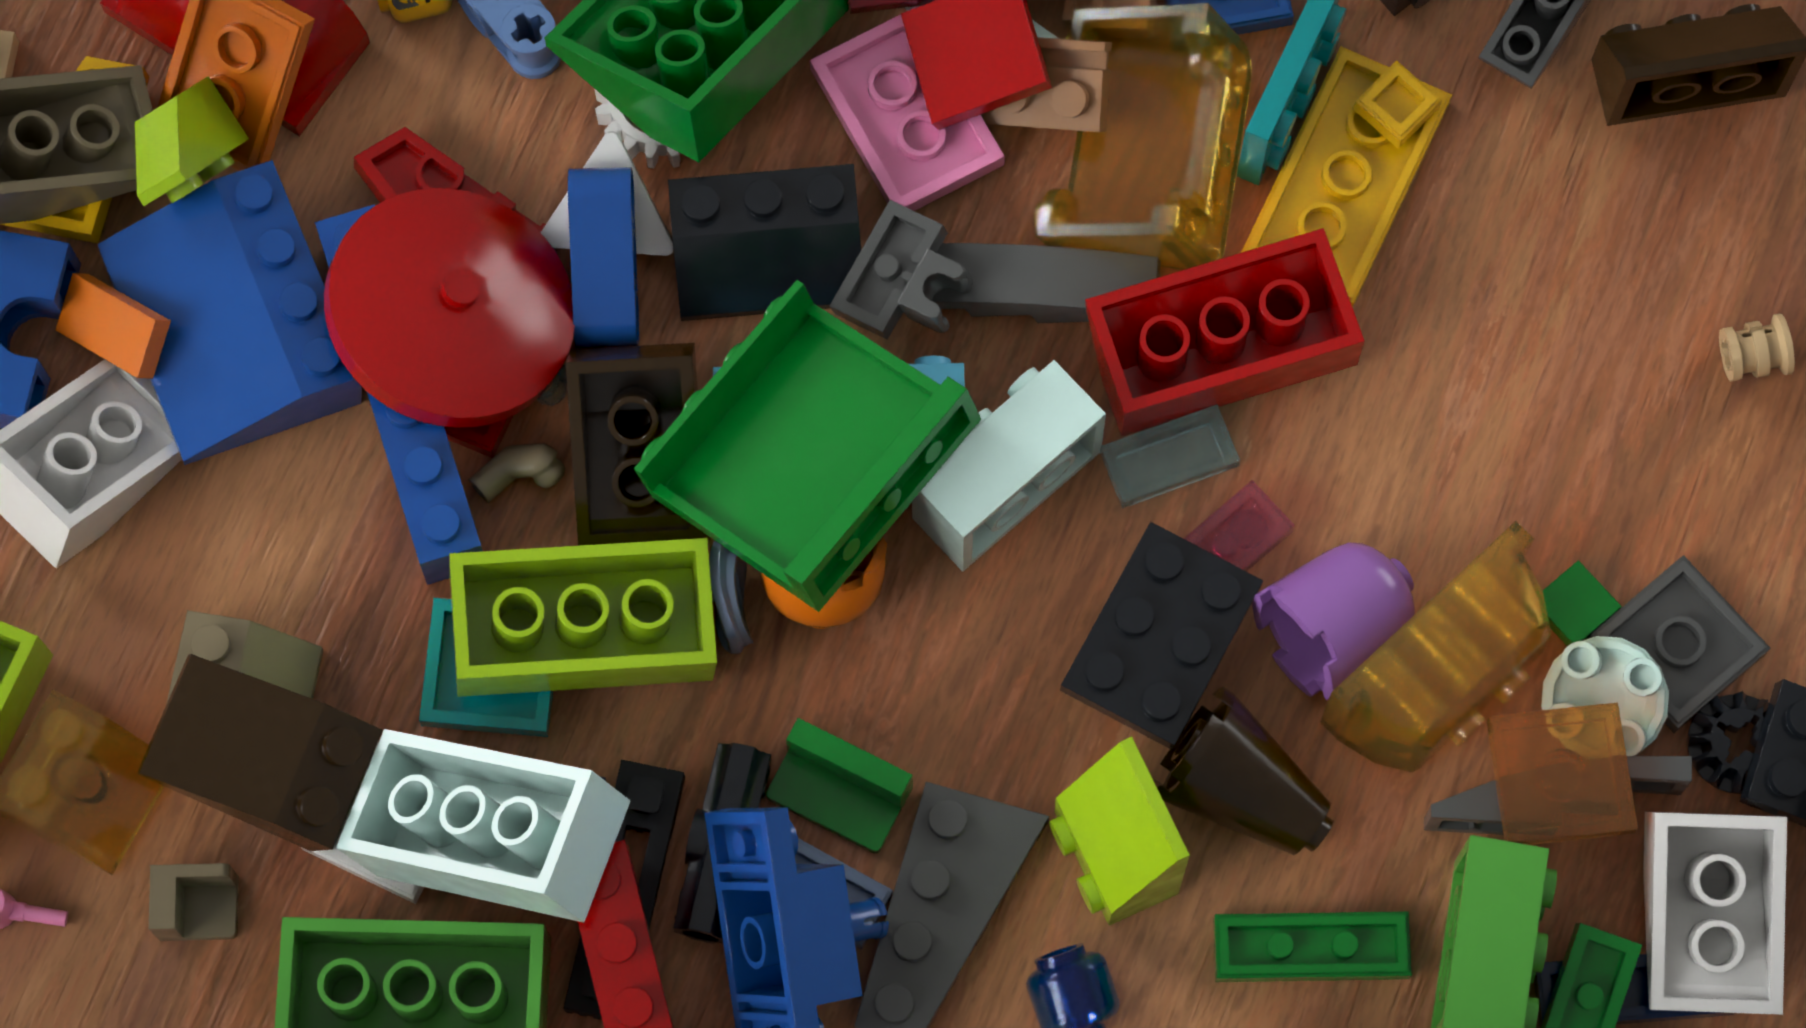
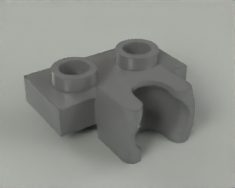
M889 200L831 302L830 308L834 314L887 340L903 313L909 319L938 333H945L949 330L950 323L946 317L942 316V311L939 305L933 302V298L943 289L968 293L972 289V277L962 265L937 253L948 234L943 224Z

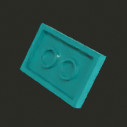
M1307 0L1245 130L1237 177L1259 186L1267 167L1278 170L1292 140L1290 133L1296 118L1302 119L1316 90L1317 85L1314 82L1321 65L1328 66L1339 42L1341 33L1338 31L1347 11L1346 8L1338 5L1339 0Z

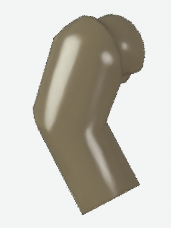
M545 443L510 445L502 449L470 477L468 481L476 492L489 503L517 478L532 477L538 486L550 488L562 479L565 474V466L561 460L556 458L557 450Z

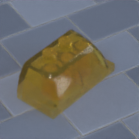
M1517 521L1508 527L1331 692L1320 723L1339 742L1370 761L1408 772L1420 769L1450 740L1458 747L1466 742L1486 721L1479 713L1495 697L1503 704L1507 703L1531 679L1524 670L1544 652L1551 639V629L1544 593L1525 557L1534 538Z

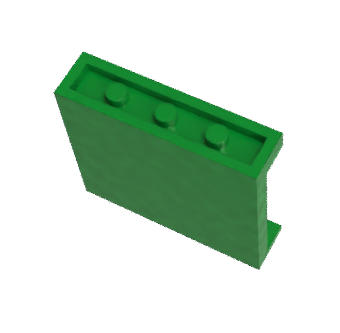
M796 280L783 296L777 297L771 302L765 311L763 319L748 337L728 352L723 366L704 388L696 391L689 397L682 413L661 437L654 439L646 447L640 462L634 467V470L652 498L819 612L980 422L981 417L967 388L950 377H947L941 385L814 304L805 285Z

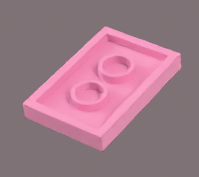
M901 14L810 60L811 72L887 204L889 200H892L915 211L1004 166L1005 156L981 115L937 130L932 125Z

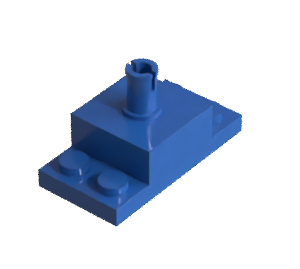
M788 807L726 808L704 812L735 1028H824L822 1021L818 1017L817 1005L863 996L855 942L881 939L887 935L889 921L877 923L864 921L868 918L888 915L884 903L877 897L849 903L844 864H796L795 856L798 851V836L793 823L789 820Z

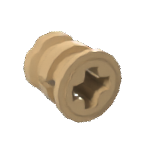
M1774 314L1770 325L1762 326L1760 321L1745 323L1743 330L1735 331L1733 327L1719 330L1720 353L1726 376L1730 382L1743 378V374L1751 372L1756 378L1769 376L1770 370L1778 367L1784 375L1793 374L1795 367L1794 347L1791 333L1783 314Z

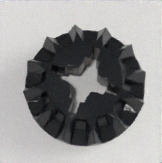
M1743 691L1721 697L1716 696L1695 715L1688 731L1689 756H1692L1693 766L1706 782L1722 791L1742 794L1754 753L1745 750L1739 757L1735 756L1729 764L1725 760L1730 754L1728 749L1732 741L1724 733L1726 729L1732 733H1737L1750 722L1754 725L1751 730L1753 734L1750 737V743L1756 748L1769 705L1768 699L1759 700L1747 696Z

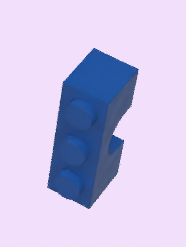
M0 230V430L44 401L51 380L38 359L10 352L11 338L17 328L30 319L37 317L59 319L72 273H79L81 262L71 245L67 242Z

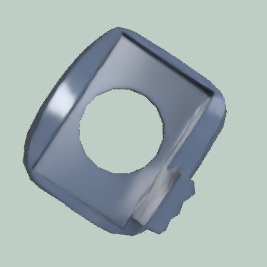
M714 541L710 552L709 566L712 602H715L717 607L716 631L722 646L728 653L741 654L745 646L753 643L744 611L747 562Z

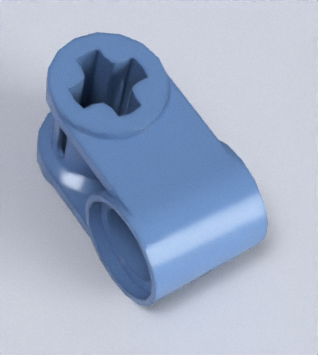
M458 0L475 28L492 42L513 70L520 76L529 79H541L552 74L558 68L561 59L546 47L544 39L556 27V23L551 13L540 0Z

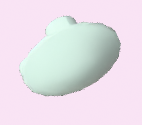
M1595 636L1571 643L1553 661L1543 681L1541 708L1545 717L1544 723L1549 734L1557 739L1566 750L1587 761L1621 756H1636L1656 740L1668 717L1669 689L1661 667L1644 648L1623 638Z

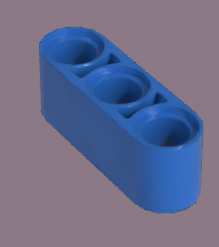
M632 167L569 169L568 213L575 346H638L639 301Z

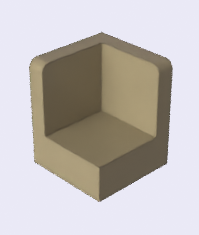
M226 863L150 865L148 929L160 941L234 939L237 936L238 874Z

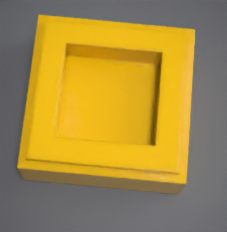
M1396 60L1355 101L1353 110L1399 149L1440 108L1442 99Z

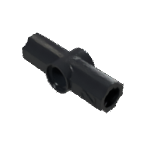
M718 743L702 809L697 808L689 832L685 853V864L688 865V869L680 892L677 913L674 917L673 929L675 933L706 943H723L704 812L726 808H760L771 771V754L748 745Z

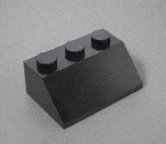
M854 164L668 180L672 240L681 321L765 314L771 302L777 297L783 296L796 280L805 285L814 304L822 309L830 308L831 302L861 251Z

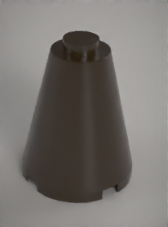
M1220 687L1213 695L1222 702L1213 712L1202 705L1189 720L1174 750L1169 749L1160 764L1170 771L1164 784L1162 785L1152 778L1163 801L1292 855L1297 854L1304 847L1311 852L1314 851L1327 836L1334 822L1327 816L1331 806L1330 801L1235 694L1225 687Z

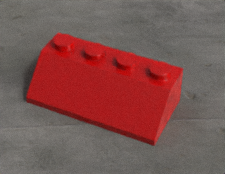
M1324 228L1085 299V307L1102 382L1121 436L1358 365L1365 342Z

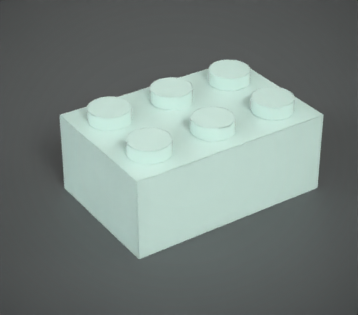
M1055 360L1040 372L1035 367L1024 372L1008 389L1007 394L1010 398L993 413L988 408L979 411L980 422L912 501V519L962 572L1101 452L1106 413Z

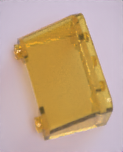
M1209 3L1074 9L1071 32L1066 35L1065 39L1112 42V50L1109 51L1108 55L1110 82L1106 132L1077 131L1068 190L1065 188H1053L1047 191L1043 201L1038 203L1034 215L1036 237L1046 246L1093 249L1157 257L1161 261V267L1185 270L1222 259L1225 252L1251 87V57L1246 44Z

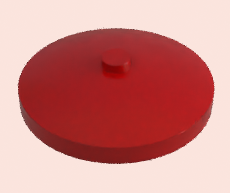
M428 188L409 191L384 200L368 210L351 226L342 239L326 276L324 289L325 319L331 341L342 363L353 378L378 401L406 417L423 423L460 428L488 425L509 418L530 406L544 393L561 369L570 351L575 328L573 324L572 288L557 253L546 238L521 215L493 199L476 193L448 188Z

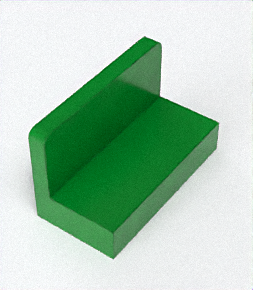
M797 718L786 739L788 752L767 789V799L780 807H788V811L872 853L880 852L913 789V775Z

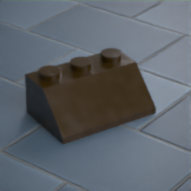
M1756 4L1735 7L1723 16L1701 19V16L1698 14H1686L1675 17L1662 26L1642 29L1639 24H1625L1612 28L1605 35L1600 36L1591 59L1606 124L1611 126L1786 97L1806 58V36L1781 6L1761 9Z

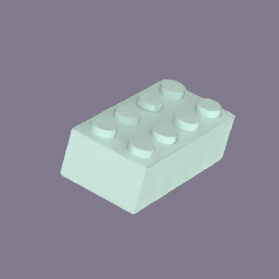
M384 729L336 848L378 877L584 923L631 801L592 770Z

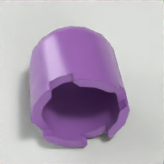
M1350 542L1326 551L1255 594L1252 603L1257 628L1261 630L1269 625L1273 636L1281 649L1272 654L1277 665L1291 682L1306 695L1312 697L1318 692L1323 691L1326 700L1343 691L1400 649L1409 639L1416 621L1414 599L1411 593L1414 583L1408 570L1397 559H1389L1380 551L1363 543Z

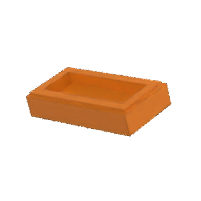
M72 273L55 331L136 378L153 379L171 320L90 274Z

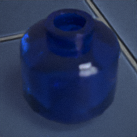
M1079 943L1049 952L1035 959L1037 969L1029 975L1026 987L1040 1028H1106L1104 1022L1115 1016L1118 1012L1120 998L1107 961L1102 954L1093 951L1086 952L1084 944Z

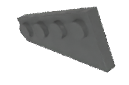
M930 782L925 783L888 909V915L885 921H889L888 933L879 940L854 1028L930 1027L958 979L964 964L986 931L996 909L1022 869L1028 854L1047 826L1050 816Z

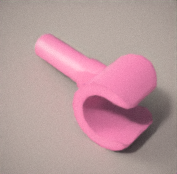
M0 889V929L9 926L14 920L66 926L68 911L27 905V903L16 901L12 895Z

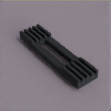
M621 759L615 789L631 802L615 842L625 839L626 830L634 829L640 833H650L638 884L648 928L650 929L685 775L681 771ZM580 934L563 1009L566 1013H577L585 1017L592 1016L594 1019L600 1020L602 1017Z

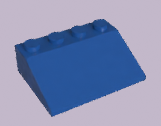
M273 160L214 179L178 201L168 204L97 244L113 288L171 320L154 377L150 380L184 465L361 404L362 386L344 366L331 341L324 311L325 286Z

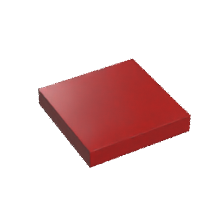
M935 0L901 13L931 123L937 130L1052 88L1026 0Z

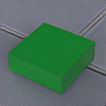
M1579 560L1534 597L1529 604L1566 646L1588 639L1591 633L1622 607Z

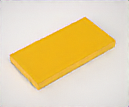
M1340 46L1241 253L1324 228L1353 307L1449 106L1452 94L1422 82L1442 99L1440 108L1398 149L1353 110L1355 101L1389 67Z

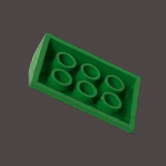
M582 0L544 39L546 47L650 138L699 163L849 10L848 0Z

